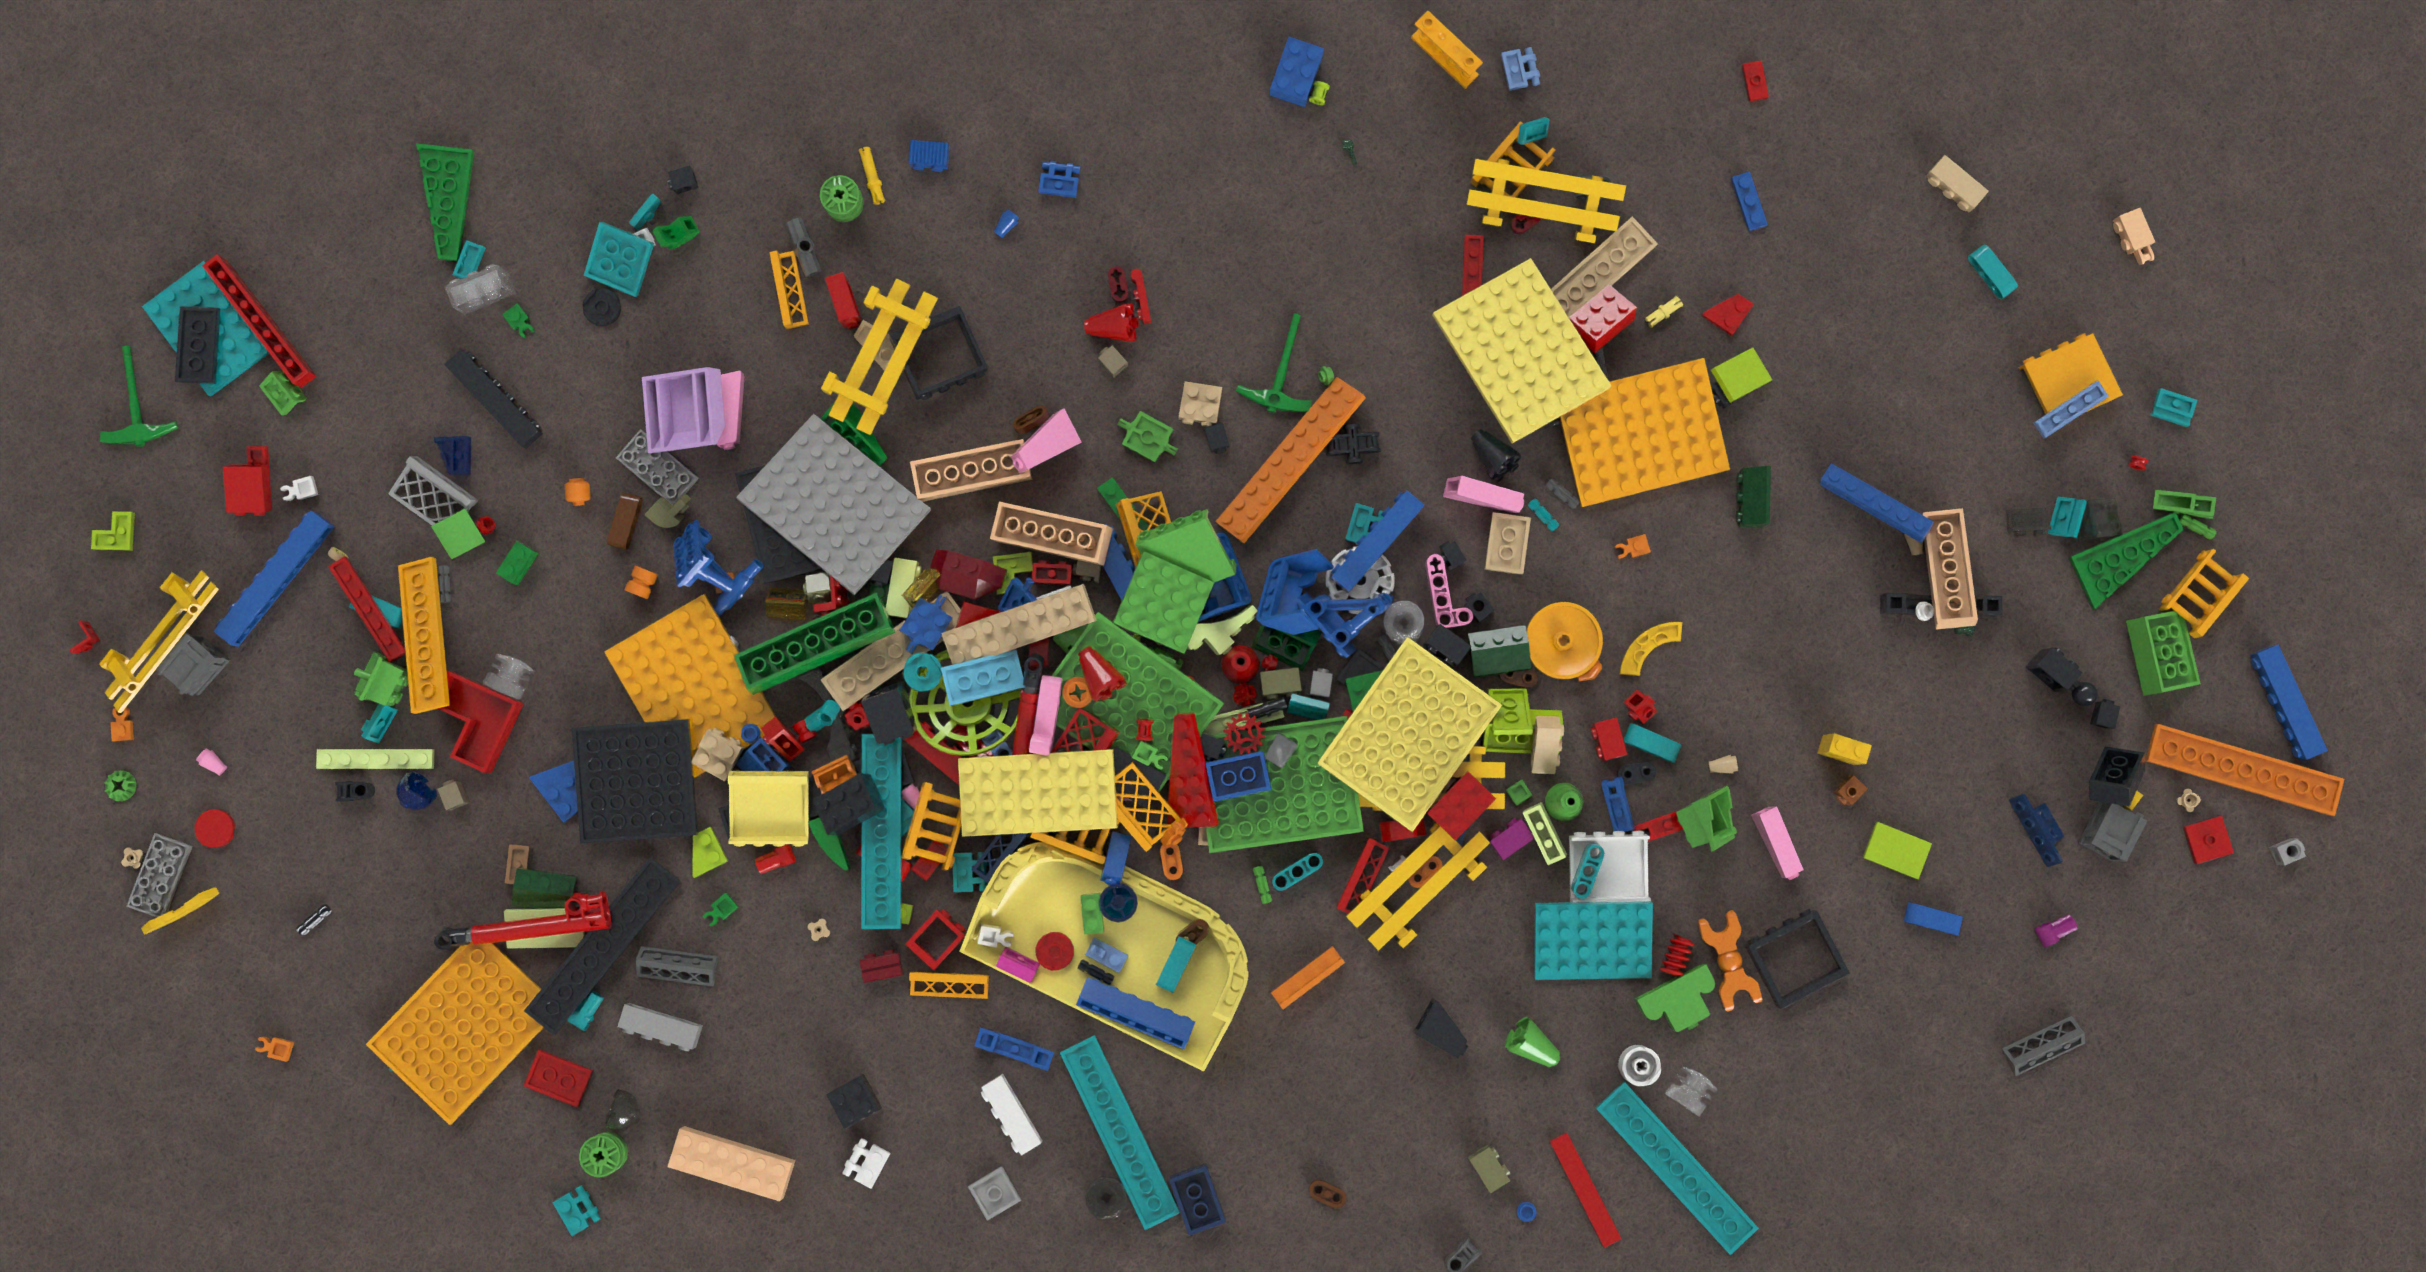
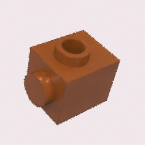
M1850 775L1834 793L1837 795L1836 800L1839 803L1850 806L1868 788L1854 775Z

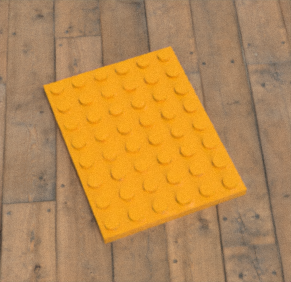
M1704 358L1610 381V389L1559 417L1581 507L1730 470Z
M706 594L699 596L605 651L606 656L644 722L690 719L692 759L708 729L718 728L724 732V736L729 739L731 737L741 741L740 745L747 748L754 743H747L742 739V728L747 724H755L761 728L776 716L762 691L753 695L747 690L734 657L739 651ZM760 729V731H761V736H760V738H761V737L764 736V733H763L762 730ZM693 764L694 778L706 772Z
M470 942L469 945L460 946L366 1045L438 1115L451 1125L544 1028L524 1012L541 988L494 943L474 945L473 942Z

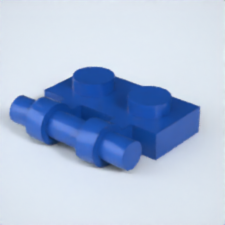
M1057 161L1043 162L1042 169L1049 170V174L1041 173L1038 192L1041 194L1076 198L1079 178L1072 177V173L1080 174L1081 166H1074L1073 163H1067V165L1059 164ZM1056 171L1066 172V175H1065V176L1055 175V172H1056Z

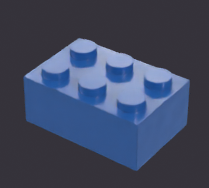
M1288 37L1270 88V96L1305 107L1324 55V48Z
M1264 751L1206 763L1213 801L1217 802L1272 790Z

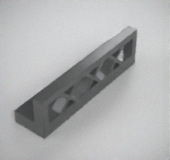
M641 946L636 958L637 977L714 986V971L718 963V956ZM642 966L649 967L651 971L642 970ZM662 969H667V970H669L671 973H670V974L664 973V972L661 971V970H662ZM680 972H687L690 976H684ZM700 974L709 975V979L702 978Z
M2070 1016L2002 1048V1052L2011 1063L2013 1074L2018 1076L2085 1044V1033L2074 1018ZM2071 1024L2075 1029L2071 1032L2062 1031L2063 1027ZM2052 1033L2056 1034L2057 1038L2051 1041L2045 1039V1035ZM2032 1041L2040 1043L2039 1047L2035 1049L2028 1048L2027 1046ZM2020 1050L2022 1054L2013 1058L2009 1052Z

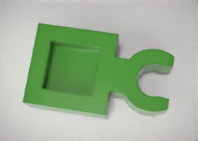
M1139 740L1131 754L1133 759L1147 766L1153 762L1158 769H1163V766L1158 763L1159 759L1168 760L1164 753H1156L1158 751L1157 747L1144 740Z

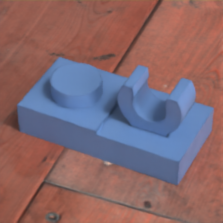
M1095 937L1085 954L1119 973L1128 957L1124 952Z

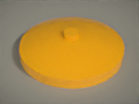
M1569 602L1550 604L1533 616L1526 629L1530 660L1540 672L1556 679L1578 677L1590 670L1601 654L1603 637L1599 623L1587 609L1580 605Z

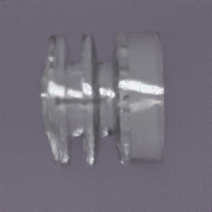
M1399 601L1393 603L1387 609L1384 615V629L1390 640L1402 645L1407 637L1414 642L1421 637L1424 631V616L1422 610L1416 604L1410 601ZM1402 620H1405L1406 623H1409L1405 629H1403V627L1399 625L1402 623Z
M496 653L495 659L501 661L502 664L492 662L491 665L498 672H487L483 684L500 693L521 700L526 688L519 684L520 680L530 681V678L523 675V673L533 674L535 670L517 658Z
M1682 1066L1680 1070L1687 1074L1686 1078L1677 1074L1676 1077L1682 1082L1681 1086L1671 1083L1665 1094L1700 1117L1707 1107L1700 1099L1703 1096L1711 1100L1712 1096L1706 1093V1090L1709 1089L1716 1093L1718 1089L1708 1078L1696 1070Z

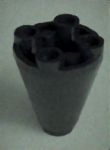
M1483 429L1473 434L1471 437L1473 446L1488 476L1495 483L1500 482L1505 474L1508 472L1512 473L1519 467L1517 462L1521 459V454L1517 450Z

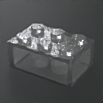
M495 264L485 267V270L481 272H471L466 278L461 280L454 279L444 286L452 307L463 315L517 294L509 273Z

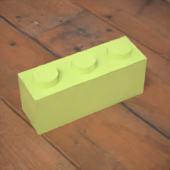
M894 558L886 604L888 616L907 619L915 604H912L907 599L911 600L913 598L911 591L917 586L916 579L920 578L921 566H919L917 561Z
M1540 802L1525 809L1523 815L1547 865L1566 858L1567 853L1543 803Z

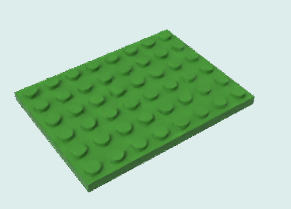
M1098 611L1095 615L1097 621L1087 626L1052 675L1062 678L1056 725L1065 730L1078 709L1066 703L1063 698V687L1073 677H1084L1078 653L1091 646L1092 649L1097 650L1125 677L1127 685L1120 690L1115 689L1112 691V696L1107 700L1102 701L1101 699L1097 702L1091 700L1087 706L1082 708L1110 727L1120 731L1109 750L1114 751L1117 746L1129 754L1133 753L1139 740L1135 739L1136 735H1138V723H1136V720H1154L1151 727L1153 740L1146 742L1158 748L1157 754L1164 753L1168 757L1167 761L1164 759L1158 760L1163 769L1156 768L1153 762L1150 763V766L1166 774L1158 790L1159 792L1170 778L1174 716L1179 713L1194 712L1199 736H1201L1224 702ZM1076 684V690L1070 694H1077L1080 699L1081 694L1086 690H1080ZM1081 713L1077 719L1079 727L1089 725L1087 717ZM1100 725L1092 726L1095 738L1102 736L1106 730ZM1089 727L1079 729L1082 740L1091 739ZM1076 730L1069 731L1068 734L1078 740ZM1092 741L1083 742L1086 747L1093 751Z
M1347 716L1266 727L1265 731L1261 732L1266 738L1260 739L1263 746L1257 745V752L1264 751L1265 755L1277 733L1284 735L1299 746L1283 768L1266 759L1272 790L1214 802L1219 824L1215 827H1206L1209 853L1364 832L1358 793L1317 764L1347 722ZM1252 729L1253 735L1257 737V729ZM1248 730L1239 731L1242 735L1241 739L1244 737L1252 739L1248 734ZM1232 732L1234 743L1237 740V735L1235 732ZM1227 733L1210 735L1226 742L1224 746L1227 747L1224 757H1220L1219 760L1241 756L1240 750L1234 753V746H1227L1230 742L1229 740H1224V737L1228 736ZM1250 741L1245 742L1241 747H1248L1253 743ZM1251 749V753H1256L1254 749Z

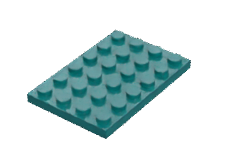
M203 261L142 307L176 353L180 306L221 309L216 384H200L207 395L211 397L268 355L269 352L202 267L206 263Z
M1652 901L1535 903V980L1651 978Z

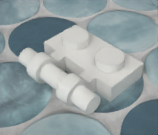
M861 1138L859 1143L855 1144L854 1152L851 1158L846 1161L845 1169L842 1173L849 1177L852 1170L858 1172L854 1180L872 1189L891 1153L875 1144L872 1145L869 1151L865 1148L868 1141ZM860 1155L866 1157L862 1166L856 1164Z

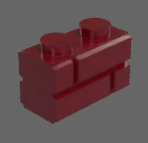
M894 949L883 951L881 956H876L875 953L864 955V959L860 960L864 983L904 975L900 952L895 953Z

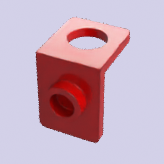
M80 620L78 622L88 638L69 650L70 653L79 654L87 652L93 648L94 643L100 640L88 621Z

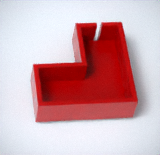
M447 671L450 706L437 709L466 721L450 758L481 772L492 773L524 703L456 672Z

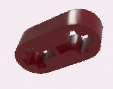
M1519 214L1512 220L1511 229L1515 234H1523L1539 223L1542 218L1533 217L1529 219V216ZM1524 220L1526 221V223H1524L1523 229H1521L1520 227H1515L1517 224L1516 221H1518L1519 223H1521Z
M1114 266L1108 272L1111 295L1115 302L1123 303L1128 299L1126 277L1121 267ZM1114 271L1122 274L1119 276V283H1116L1115 277H1111L1114 275ZM1119 286L1121 287V291L1125 292V294L1122 295L1123 298H1119L1117 295L1115 296V294L1118 292L1117 287Z

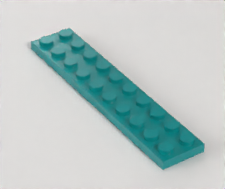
M862 734V773L871 774L885 810L862 822L861 929H901L902 738H896L895 742L884 745V743L877 744L874 734Z
M1093 1035L1061 1051L1060 1055L1144 1230L1179 1214L1180 1210L1096 1036Z
M1624 1081L1596 1107L1598 1112L1730 1255L1759 1229Z

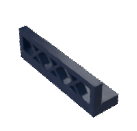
M1030 833L1012 834V841L1005 844L1003 843V834L997 835L971 870L989 883L1000 863L1008 855L1017 852ZM994 847H1000L1001 856L992 859L991 850ZM982 862H989L990 871L987 875L979 869Z

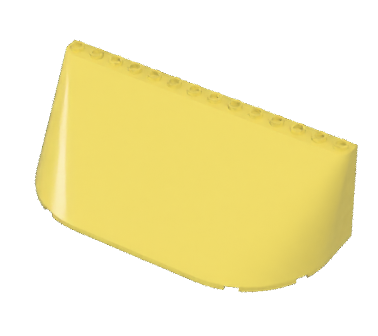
M1044 842L1026 845L1019 848L1014 854L1008 855L1000 863L982 893L959 952L1191 1066L1205 1071L1232 1021L1248 981L1246 952L1233 928L1229 924L1226 925L1219 918L1220 915L1208 906L1127 866L1124 867L1120 884L1112 886L1107 885L1104 881H1100L1104 864ZM1101 893L1104 933L1084 934L1080 895ZM1195 919H1203L1210 928L1208 935L1196 945L1174 993L1157 986L1156 983L1176 943L1178 933ZM981 923L1000 926V932L1012 931L1013 937L1007 936L1004 939L1011 942V946L1007 948L1038 962L1036 945L1043 935L1050 932L1065 934L1072 941L1074 956L1072 961L1061 970L1051 971L1040 964L1030 983L996 967L1000 955L1005 949V946L1000 942L997 943V947L977 944ZM1094 937L1128 955L1120 973L1085 955ZM1085 960L1090 965L1093 964L1104 970L1105 973L1114 975L1111 985L1104 983L1103 980H1099L1101 983L1107 986H1114L1124 993L1134 994L1141 1000L1151 1001L1158 1007L1170 1009L1175 1014L1187 1016L1192 1021H1195L1185 1049L1077 1006L1079 995L1087 977L1096 979L1088 975L1086 971L1083 972L1078 969L1080 961Z

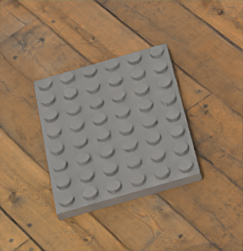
M815 414L804 423L737 496V500L854 595L931 511L930 507L920 499H917L914 494Z

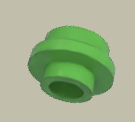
M1321 367L1318 372L1319 380L1321 383L1329 385L1330 382L1334 381L1333 371L1330 367Z

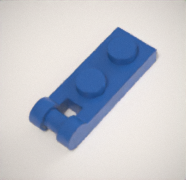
M1616 777L1612 781H1609V779L1603 780L1602 789L1613 830L1625 832L1635 829L1622 777ZM1611 788H1616L1617 793L1612 794Z

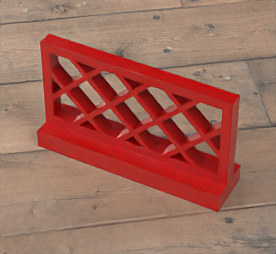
M1078 708L1051 753H1057L1059 748L1065 746L1067 752H1071L1070 745L1079 744L1080 750L1084 751L1083 742L1088 741L1093 742V751L1109 750L1120 731L1110 727L1083 708ZM1081 713L1087 717L1089 725L1079 727L1077 719ZM1100 725L1106 729L1102 736L1095 738L1092 726ZM1089 727L1091 739L1082 740L1079 729ZM1076 730L1078 742L1069 743L1067 737L1069 731Z

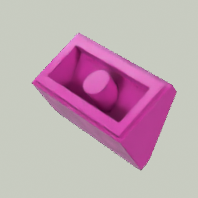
M1007 947L1003 950L996 964L997 968L1029 983L1040 966V963Z

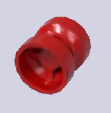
M805 719L792 726L793 730L799 734L798 739L801 744L818 736L816 731H810L806 728Z

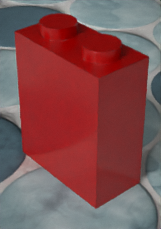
M230 464L223 467L227 513H234L235 516H243L246 513L262 516L266 515L265 512L272 510L269 464Z

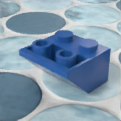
M762 737L737 762V766L742 771H787L791 767L774 750L773 746H769Z

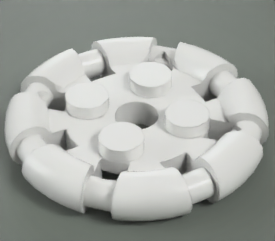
M1354 546L1351 550L1354 551L1358 546ZM1345 549L1333 558L1331 562L1334 568L1337 564L1342 565L1346 561L1343 557L1349 550L1346 551ZM1382 554L1364 575L1366 579L1365 584H1356L1349 593H1346L1344 590L1337 591L1336 583L1331 580L1333 576L1332 570H1328L1326 572V588H1329L1330 598L1332 600H1345L1350 596L1354 599H1367L1368 597L1373 599L1380 594L1376 592L1378 586L1384 588L1382 593L1390 594V592H1393L1395 577L1394 573L1391 572L1390 562ZM1383 569L1385 576L1379 577L1377 571ZM1348 610V613L1359 614L1362 610Z

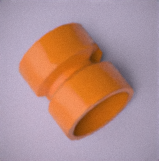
M635 565L631 573L633 580L627 582L624 590L648 599L651 593L649 585L655 584L658 574Z

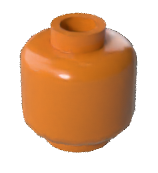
M584 478L569 479V482L565 483V499L568 502H573V506L585 505L584 501L591 499L590 484Z

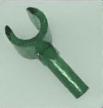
M1343 140V151L1349 150L1353 166L1357 165L1353 151V141Z

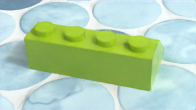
M1530 709L1533 727L1532 734L1493 735L1491 720L1482 734V746L1486 747V752L1531 753L1536 716H1556L1560 718V724H1563L1562 711Z

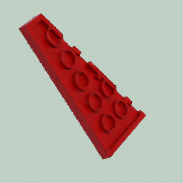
M1179 713L1174 716L1168 804L1181 819H1185L1188 824L1186 828L1215 827L1219 822L1195 713ZM1168 814L1167 824H1171L1175 821V818Z

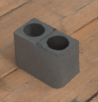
M1277 733L1264 758L1283 768L1299 745L1284 735Z

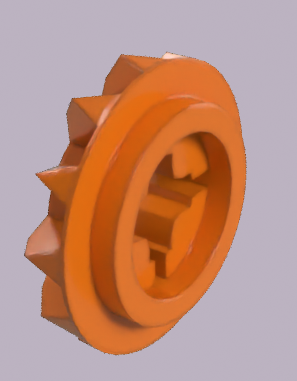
M1073 677L1065 683L1063 698L1068 705L1082 708L1091 702L1092 698L1090 697L1084 677ZM1076 684L1080 690H1086L1081 694L1080 699L1077 694H1070L1076 690Z

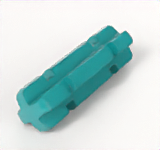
M1537 499L1529 502L1528 507L1535 511V514L1544 524L1548 525L1547 527L1550 531H1554L1559 527V523L1552 519L1553 516L1543 506L1539 505L1540 502Z

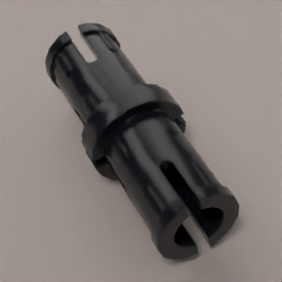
M1284 697L1268 703L1265 701L1262 705L1247 709V712L1249 713V718L1255 715L1257 719L1266 715L1269 717L1272 713L1287 709Z

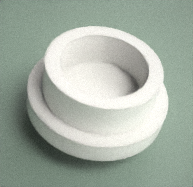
M1927 602L1918 603L1916 606L1918 619L1927 621L1932 618L1934 614L1933 606Z

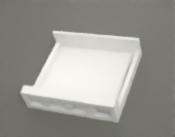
M1614 831L1613 835H1605V832H1593L1594 835H1586V832H1575L1574 836H1569L1570 902L1651 901V898L1648 897V839H1650V836L1644 834V831H1632V834H1625L1624 831ZM1594 842L1604 849L1605 854L1590 895L1587 898L1581 899L1572 892L1571 884L1586 845ZM1591 849L1590 856H1597L1599 849ZM1586 866L1583 869L1584 875H1589L1592 872V866ZM1578 885L1576 888L1577 893L1584 892L1585 885Z

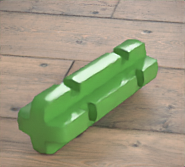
M2186 514L2182 515L2179 519L2182 526H2188V529L2200 535L2203 534L2207 539H2213L2217 531L2215 529L2207 528V525L2196 519L2192 520Z
M1263 866L1254 867L1253 872L1257 877L1256 883L1259 894H1261V901L1263 904L1270 903L1272 898L1268 893L1269 887L1266 876H1264Z

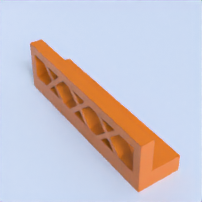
M1332 946L1273 990L1271 994L1280 1007L1285 1009L1345 962Z

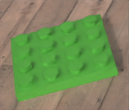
M1142 552L1113 623L1184 654L1214 582L1149 553Z

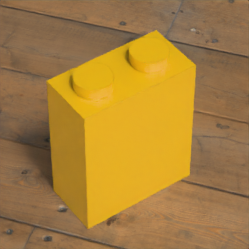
M1835 733L1822 736L1817 754L1852 765H1861L1867 763L1872 745Z

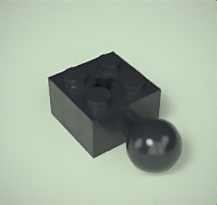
M2056 647L2040 650L2026 666L2030 672L2054 692L2072 690V699L2080 706H2089L2097 699L2098 692L2096 687L2089 682H2079L2077 679L2083 672L2079 670V666L2075 662L2067 660L2064 657V653Z

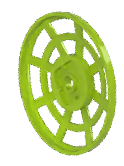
M945 650L935 655V657L941 662L949 658V654ZM921 668L918 676H927L926 672L928 669ZM943 675L939 684L930 691L928 705H916L918 691L911 688L909 701L919 734L934 748L957 756H974L986 753L1005 742L1015 731L1017 722L1016 716L1011 727L1002 723L1007 713L1008 701L1018 698L1021 700L1020 693L1021 690H1024L1022 688L1010 693H1002V695L973 700L972 706L965 707L963 703L950 706L947 694L944 704H934L938 689L941 688L946 692ZM1003 702L998 719L989 714L992 704ZM947 711L951 720L943 727L938 721L935 712ZM917 713H929L933 724L939 730L932 739L923 730ZM983 720L992 725L986 731L976 734L975 725ZM957 724L967 726L968 736L957 735L950 731ZM996 729L1005 733L994 744L977 750L976 740L990 735ZM946 736L957 741H968L969 751L951 750L938 743Z

